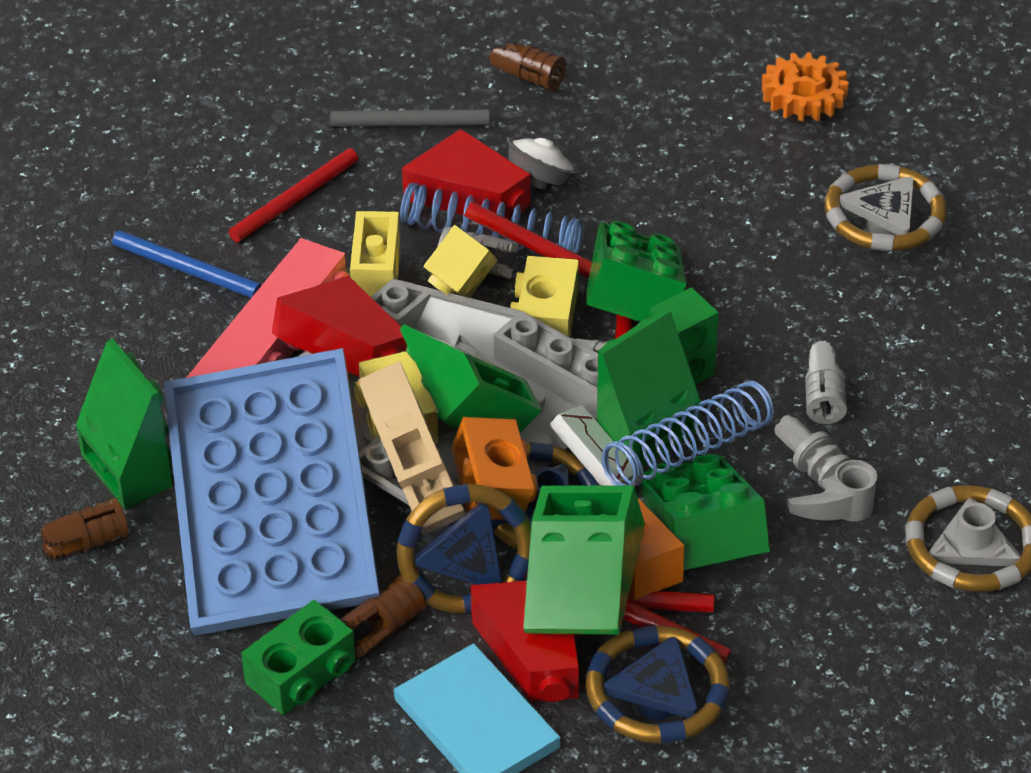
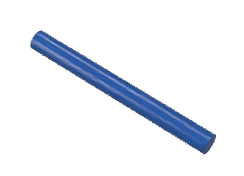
M120 230L114 234L112 240L113 245L250 298L262 286L261 283Z

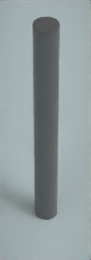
M490 110L331 111L330 124L331 127L490 125Z

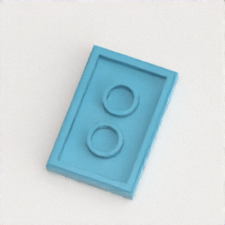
M474 643L394 689L396 702L459 773H519L560 748L559 735Z

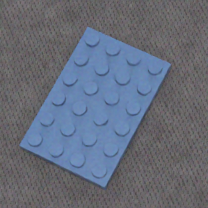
M343 348L164 382L190 629L194 636L287 619L314 599L330 611L361 605L369 598L380 596L348 370Z

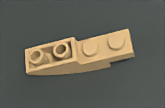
M398 361L358 379L375 426L411 510L413 511L421 501L443 488L454 486L401 362ZM462 504L445 507L433 514L425 522L421 531L422 534L425 535L461 519L466 515Z

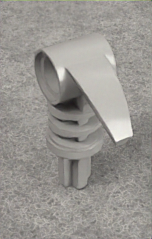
M790 415L782 417L774 428L775 434L795 452L793 456L794 466L801 472H808L809 477L814 481H818V485L825 490L819 494L788 499L789 512L813 520L844 519L854 522L868 518L874 506L877 482L875 469L864 461L851 460L847 455L842 454V451L836 445H833V439L826 432L812 433L797 418Z

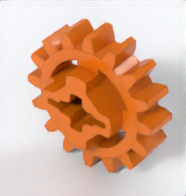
M809 52L805 54L804 58H799L795 53H790V60L786 61L778 57L776 58V66L769 64L766 66V74H763L762 77L763 101L771 102L770 110L772 111L782 109L784 118L796 114L799 121H804L805 116L811 115L815 121H819L821 113L831 117L834 115L835 108L842 109L844 107V99H847L849 84L846 81L847 73L846 71H839L838 62L827 64V56L823 55L816 60L812 59V54Z

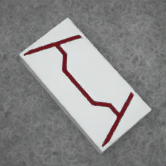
M583 405L558 414L550 423L551 428L601 486L613 485L604 472L602 452L607 444L614 441ZM612 447L608 455L612 472L620 482L628 484L621 477L615 462L616 447ZM619 449L618 455L621 469L625 476L632 481L633 470L630 461Z

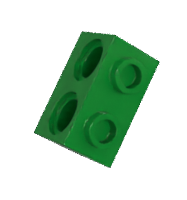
M692 287L649 308V318L665 308L671 311L694 384L696 385L714 376L719 312Z
M314 599L241 652L245 683L284 716L297 705H302L309 701L315 692L331 679L340 677L348 671L356 661L353 630Z

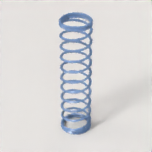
M410 183L405 190L401 202L400 219L402 225L410 227L417 221L420 229L426 230L433 225L435 232L438 234L442 233L446 226L452 227L451 221L458 202L457 192L455 191L451 195L447 222L439 230L436 226V216L442 201L441 188L437 189L434 195L432 218L426 226H423L420 221V214L425 204L427 187L425 184L420 186L419 183ZM414 191L413 206L408 218L409 203ZM472 194L466 200L464 214L470 202H474ZM486 198L482 203V207L489 210V200ZM502 201L498 206L497 214L504 217L505 204ZM519 205L515 207L512 222L516 224L519 223L521 207ZM535 208L530 213L527 229L532 232L537 216ZM551 212L547 214L544 224L543 237L546 239L552 224L553 215ZM463 215V225L460 229L468 233L467 224L469 219ZM566 215L561 223L558 245L578 254L583 235V222L580 218L577 219L575 217L568 224L569 219ZM480 224L476 231L477 235L483 234V226ZM493 232L492 236L499 238V234ZM524 246L518 247L517 251L523 249ZM529 249L531 254H536V252Z
M746 381L739 384L737 388L726 390L724 394L713 396L711 400L700 402L698 406L688 407L685 412L675 413L672 418L662 419L659 424H651L645 430L635 431L632 436L622 437L619 442L614 441L607 444L602 452L604 472L613 485H627L616 478L609 464V451L612 447H616L615 462L621 477L629 485H634L635 488V486L641 484L643 478L651 480L655 477L656 472L661 474L667 473L670 466L674 468L679 467L683 460L692 461L696 454L704 455L708 452L709 448L717 449L721 446L722 442L730 443L735 436H745L748 430L752 432L758 428L765 427L773 418V402L763 386L754 381ZM745 387H754L762 395L767 407V416L763 422H761L760 410L755 400L743 391ZM742 394L753 403L757 412V422L750 418L745 411L742 403ZM725 399L732 401L734 415L739 424L745 428L743 432H735L734 420L723 406ZM712 404L720 407L722 423L732 434L728 439L723 438L721 426L717 418L710 412ZM736 407L738 409L739 414L744 419L745 424L741 421L740 417L738 416ZM695 410L694 415H692L689 412ZM699 410L707 413L709 428L719 440L715 445L710 444L708 432L704 424L697 418ZM723 411L727 414L731 422L732 430L729 428L728 424L725 421ZM682 416L681 421H679L676 418ZM686 416L694 419L696 433L701 442L706 445L702 451L697 450L695 438L690 429L684 424ZM710 417L714 420L718 428L719 435L714 430ZM669 422L668 427L664 426L663 424ZM673 422L681 425L683 439L693 451L690 457L683 456L682 444L671 430ZM698 424L701 426L705 434L706 441L704 440L699 431ZM656 428L655 434L650 430ZM660 428L668 431L670 445L680 457L677 463L670 462L669 451L664 442L658 437ZM685 430L687 431L692 440L693 447L687 439ZM643 434L642 440L637 438V436ZM647 434L655 438L657 451L662 460L667 464L664 469L660 470L657 468L655 456L645 443ZM672 437L675 439V441H676V443H677V445H678V447H679L680 453L678 452L677 448L675 447ZM630 440L628 446L625 445L623 442ZM634 440L642 444L644 458L653 469L651 475L646 476L643 474L642 463L632 450ZM659 443L661 444L663 450L665 451L666 458H665V456L663 455V453H662V451H661V448H660ZM619 449L625 453L630 461L633 470L632 481L625 476L621 469L618 455ZM646 450L648 451L650 457L652 458L653 464L651 463V461H650V459H649V457H648V455H647Z

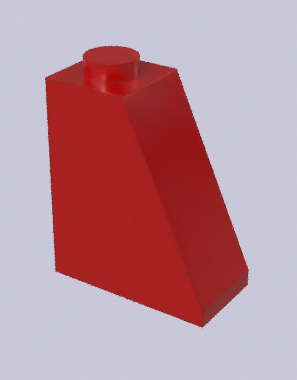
M461 129L402 167L403 195L410 183H419L420 186L425 184L427 195L424 206L432 208L435 192L439 188L442 190V201L439 210L448 212L451 195L456 191L458 202L455 213L464 215L466 200L471 194L474 198V203L480 206L488 198L489 210L496 214L499 204L503 201L505 204L504 218L508 220L513 217V212L517 205L521 207V213L530 205V173ZM414 191L411 196L410 203H413L414 201Z
M350 276L277 297L272 333L277 338L304 351L307 350L312 354L343 348L348 372L360 377L359 362L406 352L408 347L400 331L401 326Z
M527 581L470 585L473 625L529 702H557L563 699L578 698L579 667L574 634L524 632Z

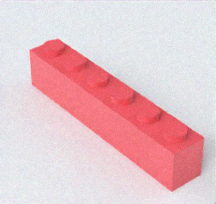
M300 238L186 378L289 359L293 352L300 350V348L277 338L272 333L277 297L349 276V273L346 271L345 253Z

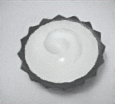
M514 136L511 139L507 138L509 144L508 160L530 173L531 186L540 189H546L548 183L561 186L574 174L580 173L578 166H573L572 161L567 160L562 152L553 145V141L545 138H521L519 140Z

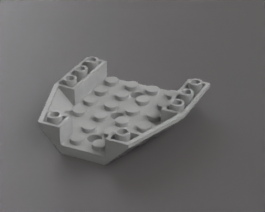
M392 279L371 296L401 327L403 324L526 379L542 409V412L520 433L521 439H525L526 443L552 444L573 454L551 428L550 423L558 414L581 405L597 421L598 353L520 310L452 293L446 295L440 290L397 279ZM306 350L300 356L310 355L312 353ZM348 372L363 477L409 505L381 438L377 436L375 439H372L370 435L366 407L360 409L357 404L354 382H357L360 377ZM438 417V443L435 444L453 485L457 486L460 483L451 446L459 427L451 428ZM527 460L530 473L532 474L543 467L558 466L552 462ZM462 504L463 509L467 514L465 504Z

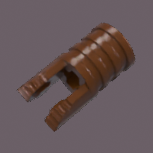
M511 42L504 47L494 48L490 52L491 55H489V61H491L494 67L515 75L517 79L544 87L550 91H554L559 87L566 71L565 58L536 49L530 45H517Z
M117 498L97 503L92 507H85L80 511L71 512L70 515L55 519V521H50V523L42 526L43 554H46V558L49 557L56 560L57 558L67 557L81 551H89L94 547L103 546L108 542H115L120 538L129 537L127 521Z
M402 575L393 580L392 584H388L380 591V596L367 599L341 618L340 621L351 630L358 627L365 620L373 628L354 643L355 656L358 658L362 657L395 633L396 629L402 627L406 621H410L416 615L422 613L426 609V601L418 586L405 581Z

